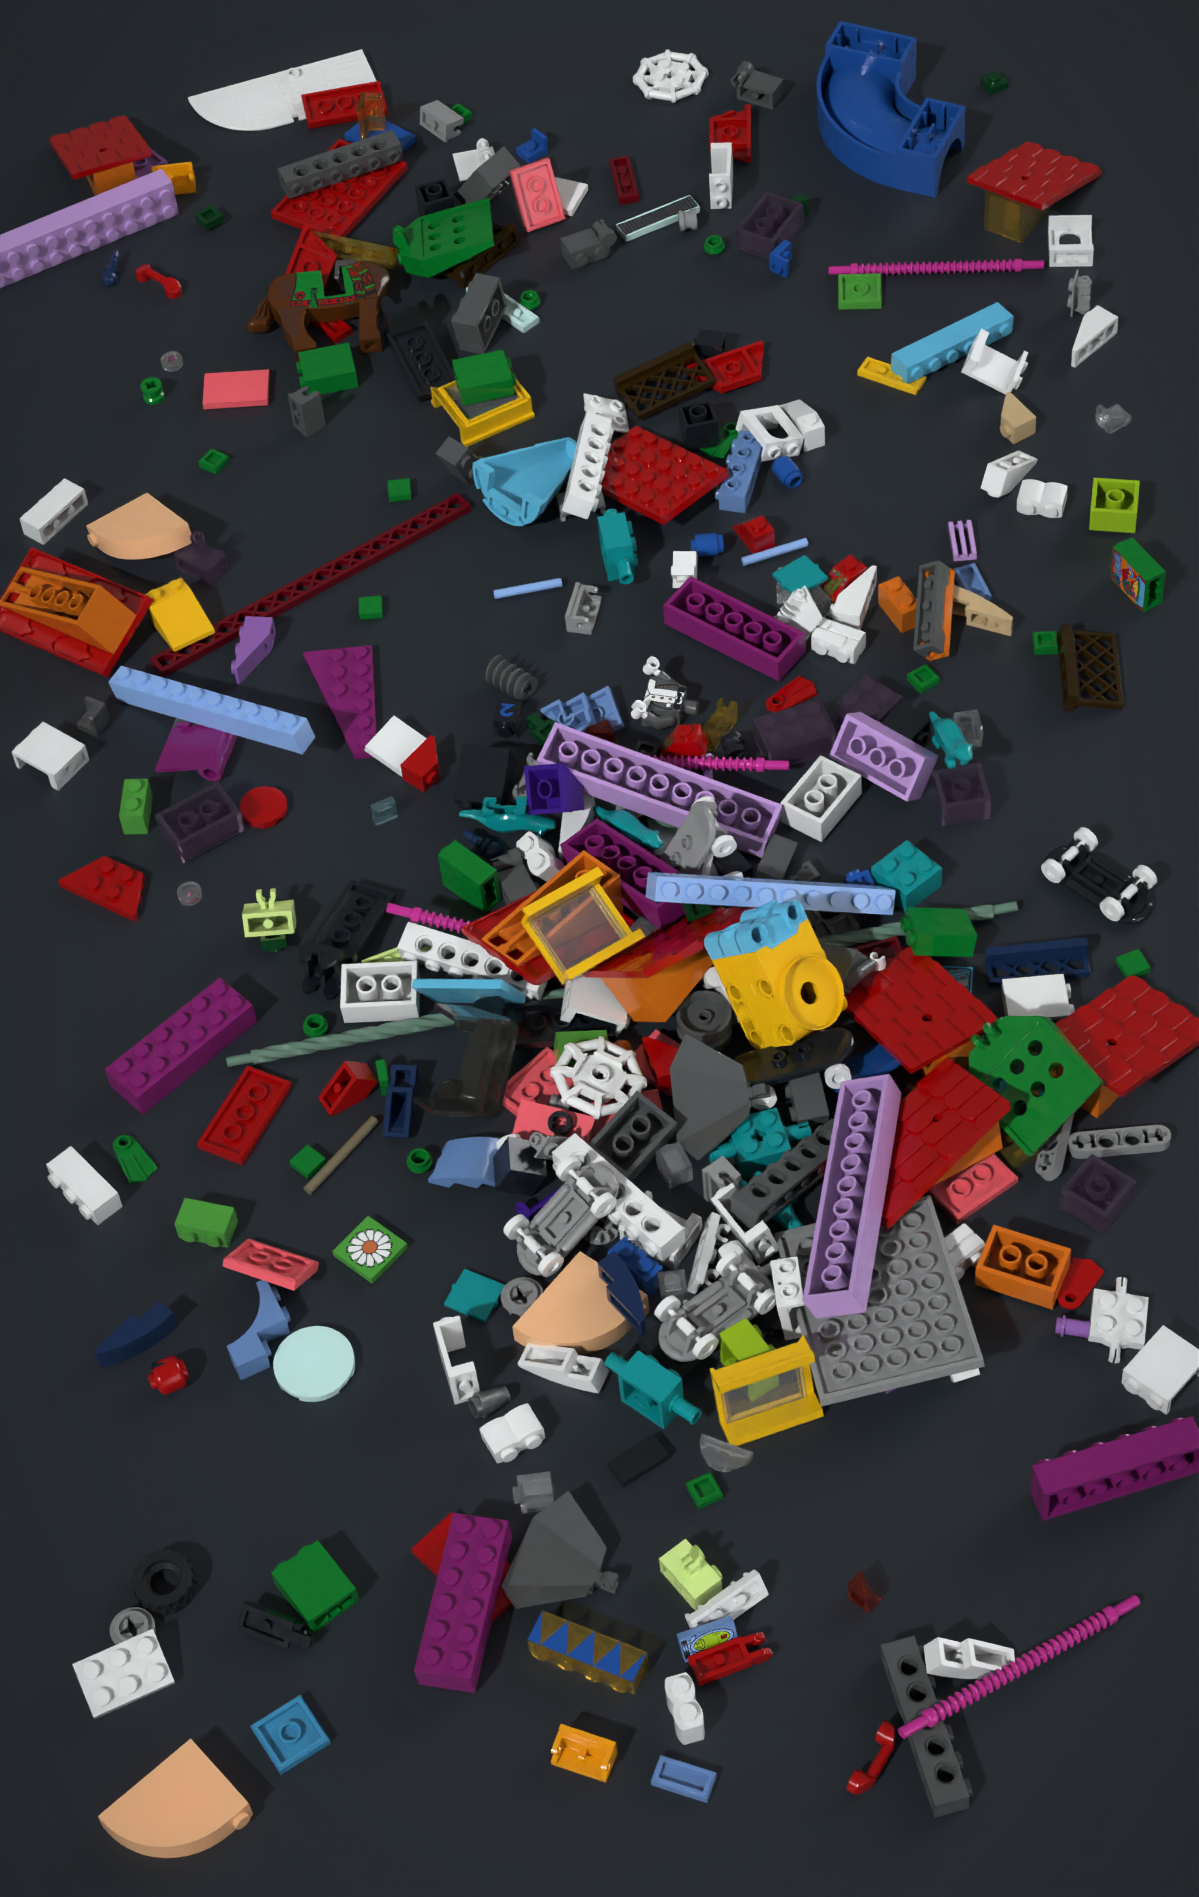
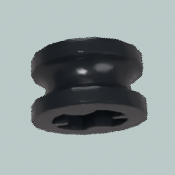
M556 1111L548 1118V1128L555 1134L567 1135L573 1128V1120L567 1113ZM565 1117V1128L562 1129L559 1127L556 1129L555 1125H557V1123H555V1120L557 1118L563 1119Z

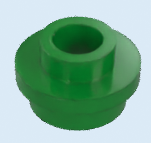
M717 235L709 236L704 243L705 252L711 255L720 254L725 249L724 241Z
M527 290L521 294L519 304L528 310H533L540 305V297L535 291Z
M311 1014L303 1023V1031L311 1038L323 1036L328 1031V1022L320 1014Z
M414 1149L407 1157V1167L413 1173H425L432 1167V1156L425 1149Z

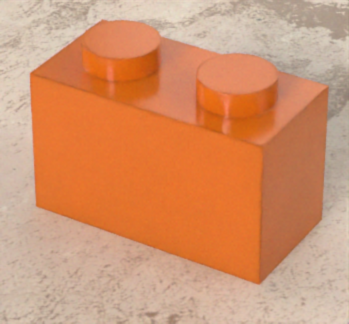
M897 576L879 584L878 604L898 630L904 633L915 628L917 599L901 578Z

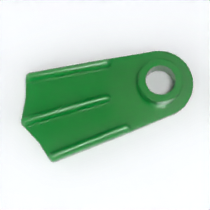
M731 422L724 425L719 430L720 445L707 449L701 448V451L709 458L725 459L732 448L733 439L738 437L737 424Z
M125 1134L114 1140V1152L129 1184L147 1181L158 1170L156 1164L133 1136ZM124 1141L128 1142L125 1146L120 1145Z

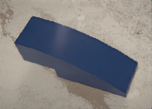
M391 1064L390 1083L387 1086L383 1138L409 1139L420 1072L417 1065Z
M613 1251L598 1262L599 1277L608 1285L606 1286L608 1301L643 1336L646 1334V1326L639 1289L624 1261Z
M157 1301L140 1319L131 1314L94 1351L99 1365L106 1367L122 1362L158 1343L178 1326L174 1312Z

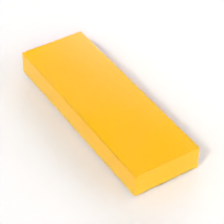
M867 357L857 370L858 376L917 395L926 383V376H922L920 379L909 384L903 382L899 375L891 371V364Z

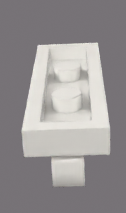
M714 1212L704 1222L687 1291L696 1294L700 1287L706 1289L712 1284L708 1278L716 1280L719 1276L715 1269L707 1270L708 1264H713L716 1258L717 1249L714 1248L715 1244L721 1247L728 1241V1239L721 1237L719 1233L727 1235L731 1228L726 1224H719L721 1215Z
M754 1569L750 1573H743V1577L737 1582L732 1581L730 1586L712 1597L704 1605H698V1609L693 1613L685 1614V1618L690 1629L729 1615L734 1620L767 1597L769 1593L760 1573Z

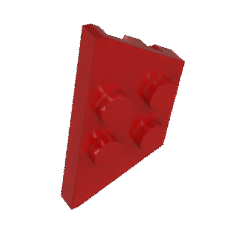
M751 104L744 105V110L735 113L734 110H731L723 115L710 118V152L711 143H732L733 159L751 163Z
M304 224L285 274L321 270L325 293L338 257Z
M761 340L701 360L716 379V384L710 386V388L722 394L761 381L763 341ZM696 363L686 365L685 368L695 369ZM697 376L696 380L699 382H703L707 380V378Z
M103 856L58 881L60 887L134 922L138 920V905L141 904V891L144 889L145 876L142 872Z

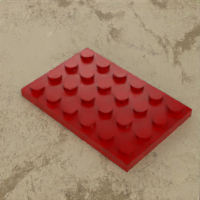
M338 139L328 151L351 143ZM400 161L288 199L286 195L270 212L271 219L301 230L305 224L315 235L340 244L408 169L407 162Z
M636 425L610 445L606 456L608 460L604 468L605 474L601 482L602 494L665 525L729 476L727 469Z

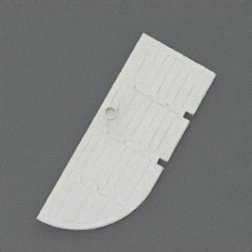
M361 49L190 96L188 100L200 116L215 125L238 131H260L294 123L293 118L298 117L300 121L305 120L302 94L375 82L376 79Z

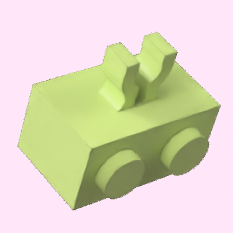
M271 888V897L266 902V898L262 896V889L257 890L256 898L259 903L244 904L242 919L245 937L293 934L297 923L294 900L275 901L276 888Z
M684 1539L659 1558L660 1571L696 1611L698 1605H704L722 1591L723 1576L715 1565L710 1566L704 1560L705 1556L697 1545L692 1546L687 1539Z

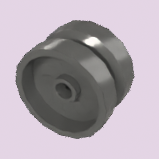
M708 990L696 991L687 995L676 1009L678 1041L680 1044L685 1034L718 1052H723L730 1045L733 1038L732 1011L725 997Z

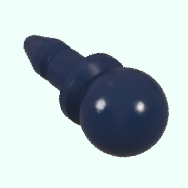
M118 250L113 252L109 266L104 268L105 272L101 276L104 286L111 287L118 282Z
M462 830V834L468 841H472L473 844L481 847L479 852L485 853L487 859H493L504 854V849L500 843L491 842L490 838L484 841L482 837L474 832Z

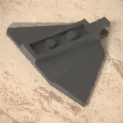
M685 1034L670 1066L674 1117L677 1122L676 1137L677 1144L700 1162L749 1118L752 1100L771 1097L770 1087L766 1086L765 1083L750 1087V1082L747 1079L743 1065Z
M569 1490L532 1518L501 1588L516 1609L586 1597L589 1593H593L595 1587L613 1594L617 1591L619 1574L610 1571L601 1573L607 1547Z

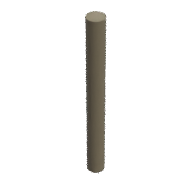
M371 1116L304 1186V1190L311 1195L379 1123L378 1120Z

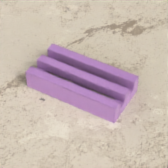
M967 520L966 524H962V521H957L955 525H953V522H948L953 561L976 560L977 551L971 520ZM964 530H967L970 554L967 553ZM955 531H959L962 554L959 555Z

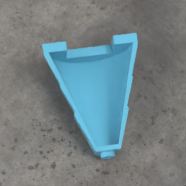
M570 437L482 458L473 462L474 482L476 488L481 489L485 497L483 502L496 517L505 523L513 526H524L525 524L532 523L545 511L563 485L568 483L577 442Z

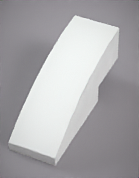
M583 794L584 810L563 812L558 851L559 859L563 862L564 866L565 862L560 844L594 820L595 811L593 807L595 806V799L588 794Z
M527 1343L518 1362L519 1367L550 1381L598 1394L609 1373L601 1358L578 1355L575 1349L560 1346H543Z
M937 1637L923 1646L927 1674L943 1677L981 1679L985 1676L988 1678L989 1673L995 1674V1670H1001L1002 1665L1008 1666L1010 1661L1015 1662L1014 1649L971 1638L957 1642Z

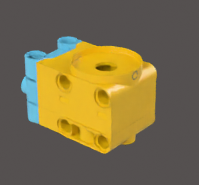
M773 900L758 908L745 910L740 916L739 923L730 925L720 931L708 933L704 939L705 949L722 981L750 1045L757 1050L770 1046L793 1045L812 1031L825 1029L832 1025L840 1013L848 1007L844 996L842 979L833 964L826 959V954L820 946L803 905L799 901L792 900L778 903L777 900Z

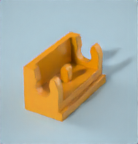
M192 162L151 166V172L159 169L165 172L173 184L175 195L196 193V180Z
M560 1724L551 1749L553 1754L551 1765L606 1783L618 1754L616 1742Z

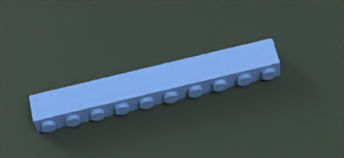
M120 666L108 682L117 700L120 702L299 754H303L315 739L307 718L128 667Z
M648 872L646 898L655 902L760 907L773 900H777L778 903L796 900L803 905L804 910L893 915L896 890L876 885Z

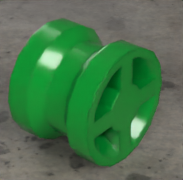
M150 377L141 382L140 387L145 403L156 405L164 400L165 395L160 379Z

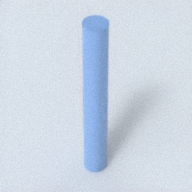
M806 538L741 557L743 566H747L808 547V541Z
M561 578L493 590L494 598L499 599L562 587Z

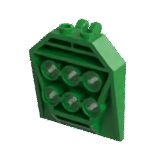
M489 197L418 217L405 229L400 225L394 226L392 239L399 251L397 257L400 266L404 265L406 273L429 278L460 262L470 260L474 255L494 246Z
M1004 1016L997 1019L992 1025L986 1022L982 1026L983 1031L987 1034L986 1036L980 1037L978 1034H974L971 1037L974 1049L969 1053V1073L1010 1102V1110L999 1120V1125L1028 1157H1032L1104 1081L1050 1018L1043 1016ZM1041 1042L1042 1052L1037 1055L1035 1047ZM1023 1061L1024 1070L1019 1074L1017 1066L1019 1062ZM1059 1065H1062L1063 1074L1058 1078L1056 1069ZM1002 1080H1005L1006 1089L1001 1092L999 1085ZM1043 1083L1045 1092L1040 1096L1038 1094V1087ZM1023 1102H1025L1027 1105V1111L1025 1112V1114L1022 1115L1020 1112V1106Z

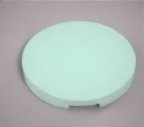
M310 1326L293 1332L283 1340L275 1353L273 1369L276 1380L282 1390L299 1398L300 1401L318 1402L340 1393L339 1390L346 1385L350 1377H353L355 1356L350 1342L343 1334L329 1327Z

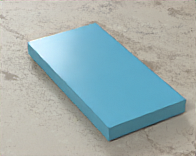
M415 979L412 984L414 990L436 1003H474L476 1000L484 997L500 996L504 1003L524 1004L526 996L523 992L502 979Z

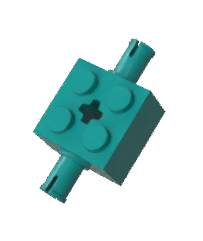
M608 509L604 512V516L597 517L600 549L608 581L619 579L621 584H630L634 580L633 577H635L634 567H638L637 554L633 553V551H637L635 537H630L633 534L631 521H626L625 512L618 513L616 509Z
M777 1108L749 1114V1118L727 1137V1143L718 1145L708 1154L709 1162L711 1164L722 1156L726 1159L733 1157L743 1180L751 1178L757 1170L763 1173L769 1164L776 1163L787 1150H792L790 1142L803 1139L804 1137L808 1138L812 1134L811 1128L808 1126L809 1122L805 1121L804 1123L785 1127L781 1122Z
M638 1350L627 1361L617 1355L616 1352H612L605 1360V1367L618 1374L621 1401L665 1430L677 1414L691 1425H694L701 1417L702 1409L697 1408L684 1399L681 1376L673 1369L667 1370L661 1366L652 1355H645Z

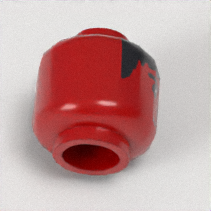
M174 1355L153 1362L151 1365L152 1373L147 1374L152 1390L158 1388L162 1395H168L185 1388L186 1380L190 1379L183 1359L178 1360Z

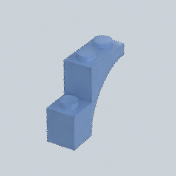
M264 1280L256 1282L260 1295V1305L253 1324L243 1336L227 1345L230 1359L240 1380L271 1367L268 1356L272 1354L267 1343L290 1333L287 1324L291 1321L290 1315L285 1306L280 1308L278 1301H281L276 1287H270L268 1282Z

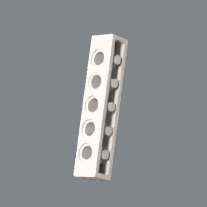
M589 411L586 412L578 435L562 511L584 519H588L591 511H596L599 502L597 498L600 494L601 482L605 474L604 468L608 460L606 456L611 445L609 442L614 429L610 428L612 419Z
M411 922L407 923L397 947L402 960L417 961V963L424 964L426 968L438 972L439 969L446 971L454 978L502 979L526 995L525 1000L532 1001V999L541 1000L548 983L546 981L541 985H533L525 979L514 981V978L520 974L506 967L498 958L489 955L480 945ZM425 946H432L428 952H421ZM455 953L453 958L444 959L447 954ZM478 960L475 966H467L470 961ZM496 967L502 968L497 974L491 973Z
M574 1133L551 1152L554 1163L552 1166L555 1171L564 1159L569 1156H576L581 1162V1166L600 1164L614 1172L619 1184L617 1197L620 1198L617 1199L615 1207L607 1216L614 1224L619 1223L623 1226L626 1234L632 1240L637 1239L642 1243L645 1251L650 1256H656L663 1262L686 1242L684 1228L578 1135ZM651 1229H657L654 1232H649Z

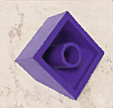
M564 763L524 766L529 815L584 810L582 785Z

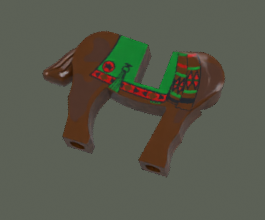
M360 261L342 267L346 294L327 297L324 295L321 270L281 275L271 283L268 296L258 304L254 315L247 323L248 332L253 334L268 332L275 319L283 330L284 338L292 348L296 361H300L298 352L317 349L316 342L306 331L309 322H333L359 316L361 354L382 351L381 337L378 331V316L382 308L381 299L385 295L388 296L389 273L383 266L372 261Z

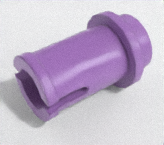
M1063 1315L1062 1318L1057 1317L1055 1333L1060 1334V1337L1071 1335L1088 1338L1090 1321L1068 1319L1066 1315Z

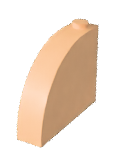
M148 493L86 525L89 532L87 538L93 547H98L107 555L119 559L136 560L157 557L181 549L194 542L188 523Z
M579 1251L512 1328L514 1340L525 1347L527 1343L543 1346H560L573 1348L578 1355H586L602 1350L617 1342L633 1326L608 1301L606 1286L608 1285L599 1277L598 1262ZM639 1290L643 1303L644 1317H646L649 1312L648 1295Z
M189 1739L98 1815V1818L107 1833L124 1847L146 1856L178 1858L202 1852L218 1844L236 1829L240 1830L245 1827L250 1821L253 1812L246 1799L193 1740Z

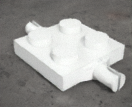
M1122 1277L1116 1278L1115 1291L1094 1288L1092 1294L1088 1341L1102 1343L1110 1347L1108 1361L1113 1363L1114 1354V1363L1120 1362L1121 1349L1133 1348L1141 1350L1145 1344L1149 1297L1126 1293L1128 1280L1125 1277L1123 1278L1122 1286Z

